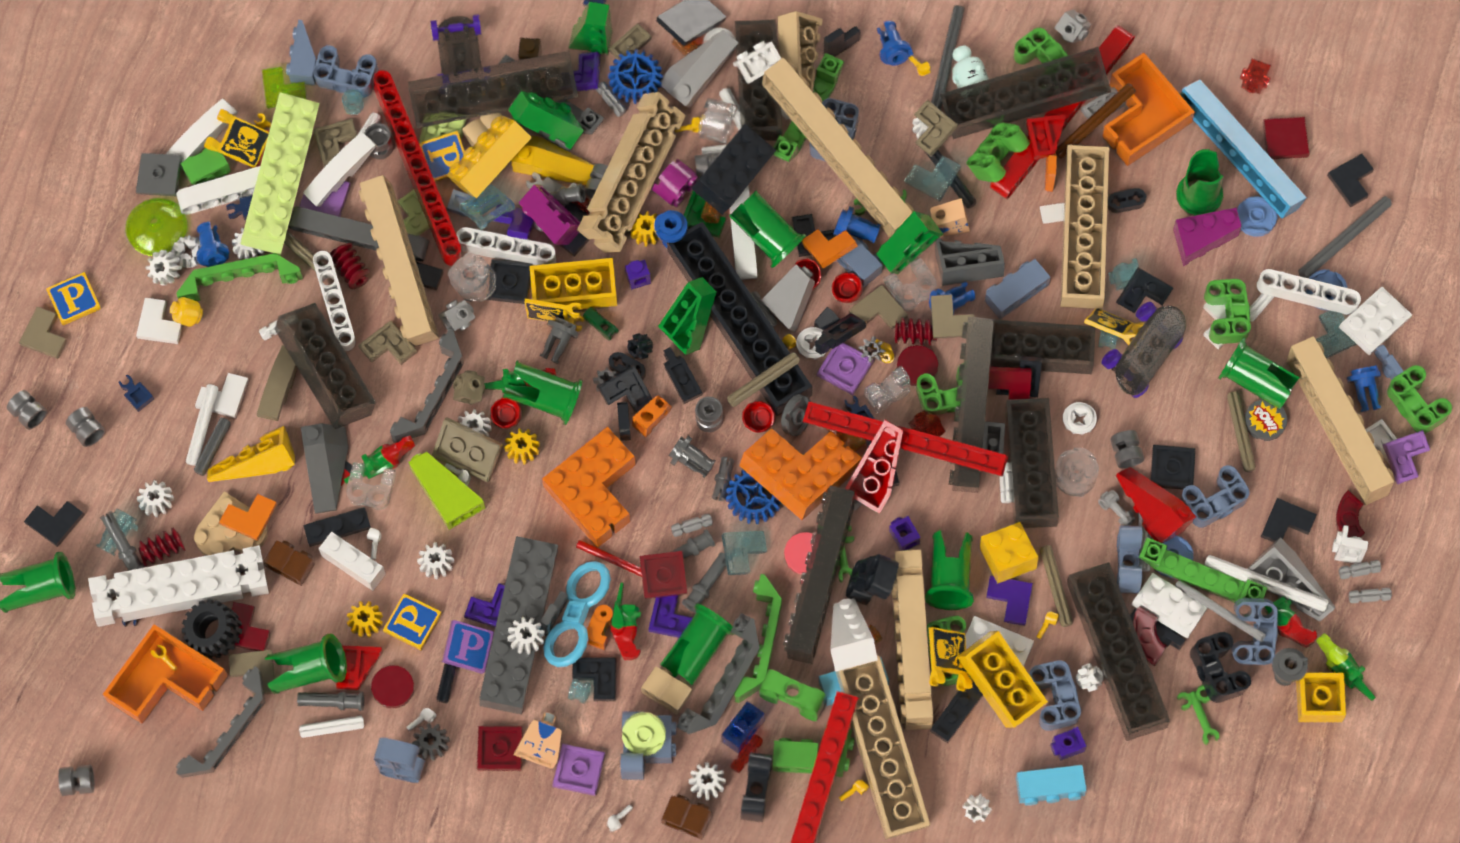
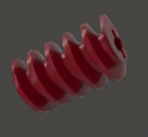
M346 243L331 251L330 255L333 263L336 264L337 270L340 271L349 288L353 290L362 287L368 282L369 278L366 276L370 271L367 268L364 269L365 263L360 262L361 257L355 256L357 251L352 249L353 245Z
M901 317L899 323L896 320L895 343L898 344L900 338L903 339L904 344L910 338L912 345H915L917 339H919L921 345L927 339L929 346L932 345L934 340L937 341V338L933 339V328L929 319H926L924 325H922L921 318H918L916 324H914L912 318H909L908 323H905L904 317Z
M174 527L171 528V535L163 531V538L155 534L154 542L150 537L147 538L146 545L140 540L138 548L145 567H147V560L155 564V557L162 561L163 553L170 558L172 557L171 550L176 554L180 553L179 547L186 551L180 534Z

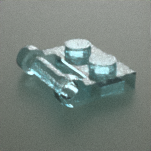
M492 184L485 188L477 198L472 196L459 205L460 211L473 220L481 230L502 214L515 209L513 201ZM500 203L502 204L500 207L496 208L495 210H493V211L490 212L489 214L485 215L484 217L481 216V215L485 214L486 212H488L489 210H491L492 208H494V207H496L497 205H499Z

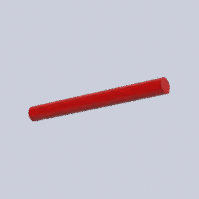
M581 540L577 542L576 548L642 577L641 567Z

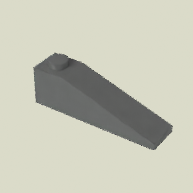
M323 423L301 427L315 514L336 511L346 455L349 449L346 428Z

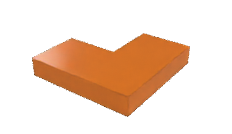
M1049 155L1046 158L1045 190L1053 192L1056 177L1057 156Z
M818 229L801 241L822 268H825L858 247L856 241L846 230L828 241Z
M257 494L248 512L228 504L219 523L224 527L258 541L277 506V502Z

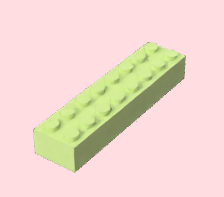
M279 93L240 245L281 255L320 103Z

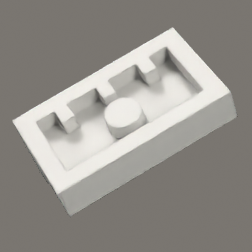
M762 41L753 46L755 50L749 54L745 51L736 56L738 60L733 62V64L738 66L747 84L764 75L767 69L781 59L772 41L766 44Z
M1344 525L1342 531L1337 532L1336 539L1333 542L1332 552H1335L1334 560L1352 564L1361 563L1367 551L1368 541H1363L1359 537L1348 538L1349 526Z

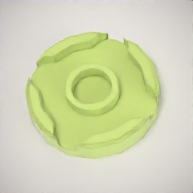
M640 712L626 720L622 728V740L630 752L643 753L644 756L656 753L664 744L666 729L663 722L656 715Z

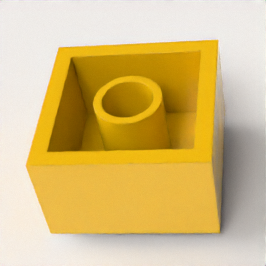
M1020 522L981 536L980 550L997 584L1037 569L1038 555Z
M1306 673L1301 680L1296 681L1298 722H1342L1346 716L1344 673Z

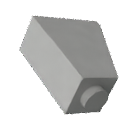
M795 265L761 300L793 332L798 328L815 281L811 278L813 274L805 266L801 268L798 265Z

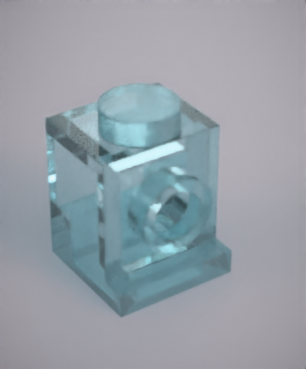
M1136 258L1132 259L1131 264H1118L1113 268L1112 272L1108 273L1110 283L1115 285L1116 291L1125 288L1139 267Z

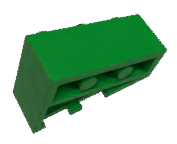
M594 2L588 3L582 16L578 18L577 24L573 26L568 48L599 52L600 55L608 54L612 38L610 5Z
M521 91L508 109L517 123L537 133L541 130L550 135L549 139L555 141L557 138L563 141L565 147L569 149L573 147L584 131L571 112L572 109L569 105L563 102L561 104L554 102L548 97H539L533 92Z
M913 211L888 241L881 245L880 250L876 254L890 273L899 274L939 239L943 232L929 215Z
M703 277L686 284L658 325L685 355L700 350L716 295L714 288Z

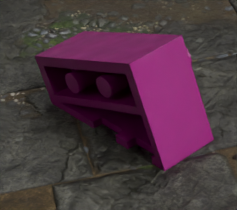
M534 184L519 201L522 211L536 222L538 227L544 231L554 244L569 245L578 235L579 231L577 229L580 222L542 185Z
M1237 208L1175 220L1173 231L1183 267L1189 264L1190 261L1204 256L1208 251L1218 248L1239 236L1241 222Z

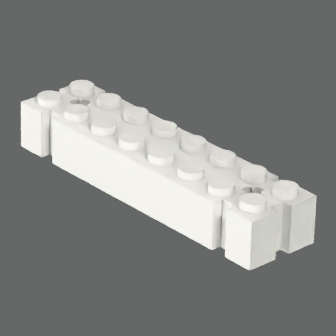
M260 545L244 548L243 554L235 555L233 550L114 573L115 579L107 580L105 575L88 578L90 593L94 601L92 605L97 626L115 624L114 618L122 617L125 622L192 609L193 605L199 606L200 601L207 602L208 599L223 603L243 599V593L251 592L252 597L269 594Z

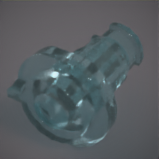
M116 508L113 515L125 537L130 529L137 531L139 526L135 525L137 519ZM105 529L100 543L96 546L115 556L117 547L107 529Z

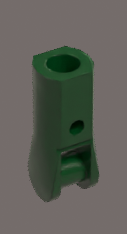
M589 307L584 312L583 318L608 341L612 339L611 336L614 333L617 334L619 332L615 325L605 319L593 307ZM605 325L609 327L606 331L602 329Z

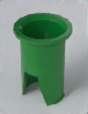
M1202 149L1195 152L1190 159L1186 176L1178 184L1176 199L1180 207L1188 214L1196 216L1211 213L1221 206L1223 200V189L1221 186L1224 176H1221L1219 172L1217 152L1210 149ZM1195 179H1203V180L1209 181V182H1204V181L1198 180L1197 182H1195V183H1194L1193 185H1191L1190 187H1189V185H1188V183H1189L1190 181L1195 180Z
M756 190L744 204L741 203L729 215L771 259V268L780 263L806 237L805 233L798 234Z
M1243 337L1218 379L1228 378L1280 410L1300 377L1247 346L1246 338Z
M516 360L513 373L532 387L506 385L503 398L511 399L559 417L563 421V425L566 426L577 402L583 380L579 379L576 382H571Z
M942 531L934 532L932 535L930 589L924 594L925 602L932 607L942 610L966 609L974 602V596L969 591L973 537L968 532L965 533L959 551V558L946 557Z
M60 551L56 552L54 559L0 573V580L3 585H25V588L18 589L0 600V608L4 613L62 596L71 600L74 599L76 594L73 571L67 557Z
M695 604L696 614L660 664L661 667L668 669L674 678L680 675L691 686L694 685L727 636L735 635L730 632L733 628L730 623L701 604Z
M329 633L325 634L319 642L274 654H267L265 660L273 659L277 665H293V670L286 671L267 684L274 694L329 679L334 682H342L347 673V662L342 645L336 636Z

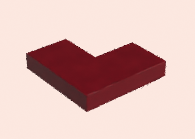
M989 367L988 389H1009L1008 407L1029 408L1031 368Z
M233 602L232 610L239 616L238 619L242 623V626L239 627L242 629V634L238 635L240 641L239 643L236 642L234 646L254 651H265L270 631L250 626L255 606Z

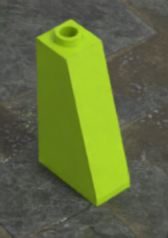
M427 451L423 454H416L408 462L412 473L449 530L486 509L483 499Z

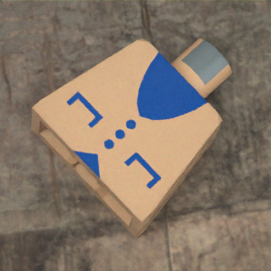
M962 198L930 208L931 218L943 232L941 237L970 232Z
M544 713L541 722L533 720L516 748L514 755L553 769L558 760L562 730L553 727L556 717L553 714Z

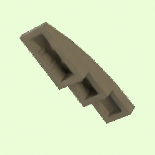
M281 346L257 411L258 417L275 421L279 420L282 406L285 405L289 389H292L302 349Z

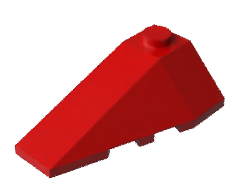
M886 419L883 421L843 493L879 514L891 495L903 429Z
M1128 467L1115 475L1126 496L1132 498L1135 504L1133 507L1134 511L1140 513L1144 520L1142 522L1144 529L1155 541L1163 544L1183 533L1196 518V515L1182 500L1133 468Z

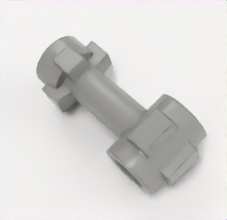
M1114 490L1106 491L1098 500L1099 505L1104 510L1111 508L1120 517L1118 522L1121 525L1129 526L1134 522L1135 517L1132 511L1126 512L1117 503L1119 496Z

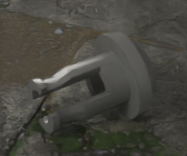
M556 317L554 321L549 320L547 323L552 329L545 342L543 353H540L539 356L547 359L556 339H559L560 342L551 359L553 363L559 364L558 360L564 353L570 338L577 339L579 333L575 331L577 327L575 324Z
M681 436L669 454L673 458L670 463L675 466L679 461L691 470L702 474V477L705 478L716 460L710 459L704 452L690 444L693 438L687 436L685 439Z
M1282 649L1273 658L1272 670L1274 679L1282 686H1289L1292 682L1301 680L1307 672L1308 658H1305L1296 649Z

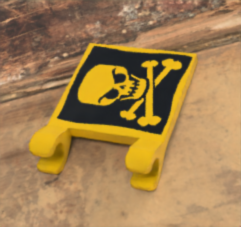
M221 109L217 120L229 124V127L221 143L212 137H208L204 147L255 168L267 143L269 132Z
M525 298L527 318L554 321L558 317L572 324H575L577 321H584L580 313L573 312L576 308L582 309L580 303L561 305ZM576 325L575 331H581L582 326Z
M1096 308L1084 322L1124 339L1130 347L1138 345V343L1132 341L1131 337L1139 339L1146 336L1145 333L1140 331V327L1144 329L1149 327L1147 323H1133Z
M930 627L929 638L932 666L929 679L930 685L936 687L938 684H944L945 676L943 672L959 675L956 684L959 691H965V688H972V681L968 672L957 658L958 655L966 650L965 633Z

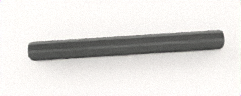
M958 5L953 7L931 103L940 110L953 60V51L956 47L964 13V7Z
M1383 196L1298 270L1300 277L1309 278L1391 207V199Z

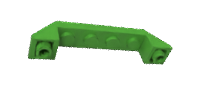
M825 53L817 68L813 93L816 92L821 97L822 102L831 96L844 61ZM791 121L784 136H779L773 147L776 149L773 155L787 162H790L798 155L807 139L793 121Z
M273 253L193 270L176 294L178 299L186 297L195 301H201L198 285L209 286L214 282H228L237 277H251L261 272L271 273L276 269L279 270L282 284H293L303 278L298 266Z
M1148 537L1146 538L1139 558L1155 570L1234 603L1240 598L1264 599L1268 587L1249 579L1243 582L1166 550L1167 545Z
M764 574L760 575L759 581L755 580L753 593H757V601L768 603L766 616L769 617L768 624H764L762 629V637H765L763 645L759 644L760 649L758 650L757 657H761L759 665L755 664L754 678L743 677L733 694L737 703L742 702L759 691L770 665L782 607V598Z

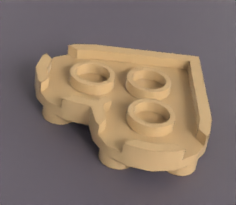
M224 491L198 525L194 540L199 551L205 556L233 550L243 553L244 548L259 545L261 547L268 537L267 525L258 541L220 525L219 521L228 504L246 512L250 509Z

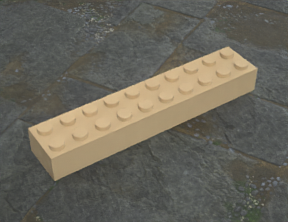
M783 57L764 72L762 85L890 238L914 211L912 206L908 202H903L897 188L891 187L888 184L886 175L882 171L878 172L874 167L875 163L869 155H864L860 144L855 139L852 140L849 137L847 128L834 119L835 115L832 110L824 107L821 97L809 89L807 80L803 76L799 77L795 72L796 68L793 63L787 62Z

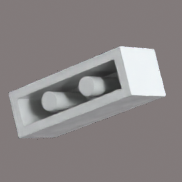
M333 532L329 534L319 547L323 558L372 591L386 575L382 565Z

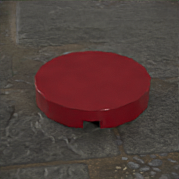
M914 345L907 347L901 352L897 360L899 377L903 382L911 386H916L918 378L923 374H930L935 378L939 365L937 356L931 349L925 346ZM922 382L920 385L924 386V385H927V384H929V383H927V382Z
M389 665L381 668L371 681V691L374 699L386 708L397 709L409 702L414 694L415 684L411 674L405 668L398 665Z

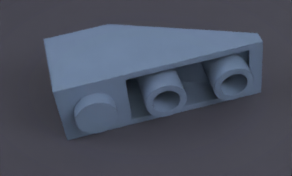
M298 20L297 27L293 29V39L295 40L294 45L290 46L289 55L291 62L287 63L286 75H289L291 83L315 85L316 80L313 70L316 58L302 20Z

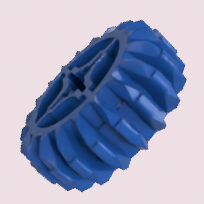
M635 49L634 54H631L627 50L626 56L620 53V60H613L614 65L609 67V71H611L608 74V79H610L609 86L613 87L612 92L614 94L618 93L619 99L625 96V102L628 103L630 99H633V103L636 104L637 99L641 100L643 94L658 92L657 88H660L662 85L660 80L663 79V74H661L662 67L658 66V60H653L652 54L646 57V51L638 54V50ZM628 64H632L630 69L621 72ZM639 64L645 65L650 70V72H648L647 70H642L639 67ZM635 68L637 69V74H638V77H637V79H636V83H634V78H633L634 75H635ZM621 81H624V83H629L632 86V89L624 86L621 83ZM648 81H650V83L647 86L639 89V86L641 84L648 83Z
M742 470V476L735 474V481L730 480V487L726 489L728 494L726 502H730L728 509H734L732 515H739L740 521L747 518L748 524L751 523L752 519H755V523L758 525L761 518L764 522H767V515L773 518L775 516L774 511L779 512L780 510L778 504L782 503L773 495L771 500L768 499L767 495L763 493V486L746 473L745 470ZM756 482V484L753 486L746 485L748 483ZM738 492L746 498L745 506L741 505L738 501ZM758 492V496H755L751 499V496H754ZM756 506L763 507L761 509L753 510V508Z

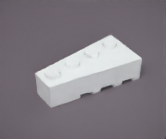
M854 598L843 599L833 604L831 653L835 672L878 660L873 636Z

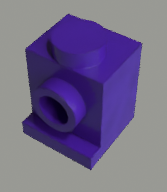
M634 260L625 265V274L631 290L651 284L650 273L645 260Z
M909 516L905 518L899 517L891 522L889 532L899 547V551H907L920 544L921 537ZM904 532V533H906L907 535L904 536V537H901V536H900V533Z
M1078 727L1053 736L1052 743L1050 744L1053 754L1055 756L1058 755L1060 761L1083 753L1086 749V744ZM1070 740L1072 744L1066 746L1064 741Z

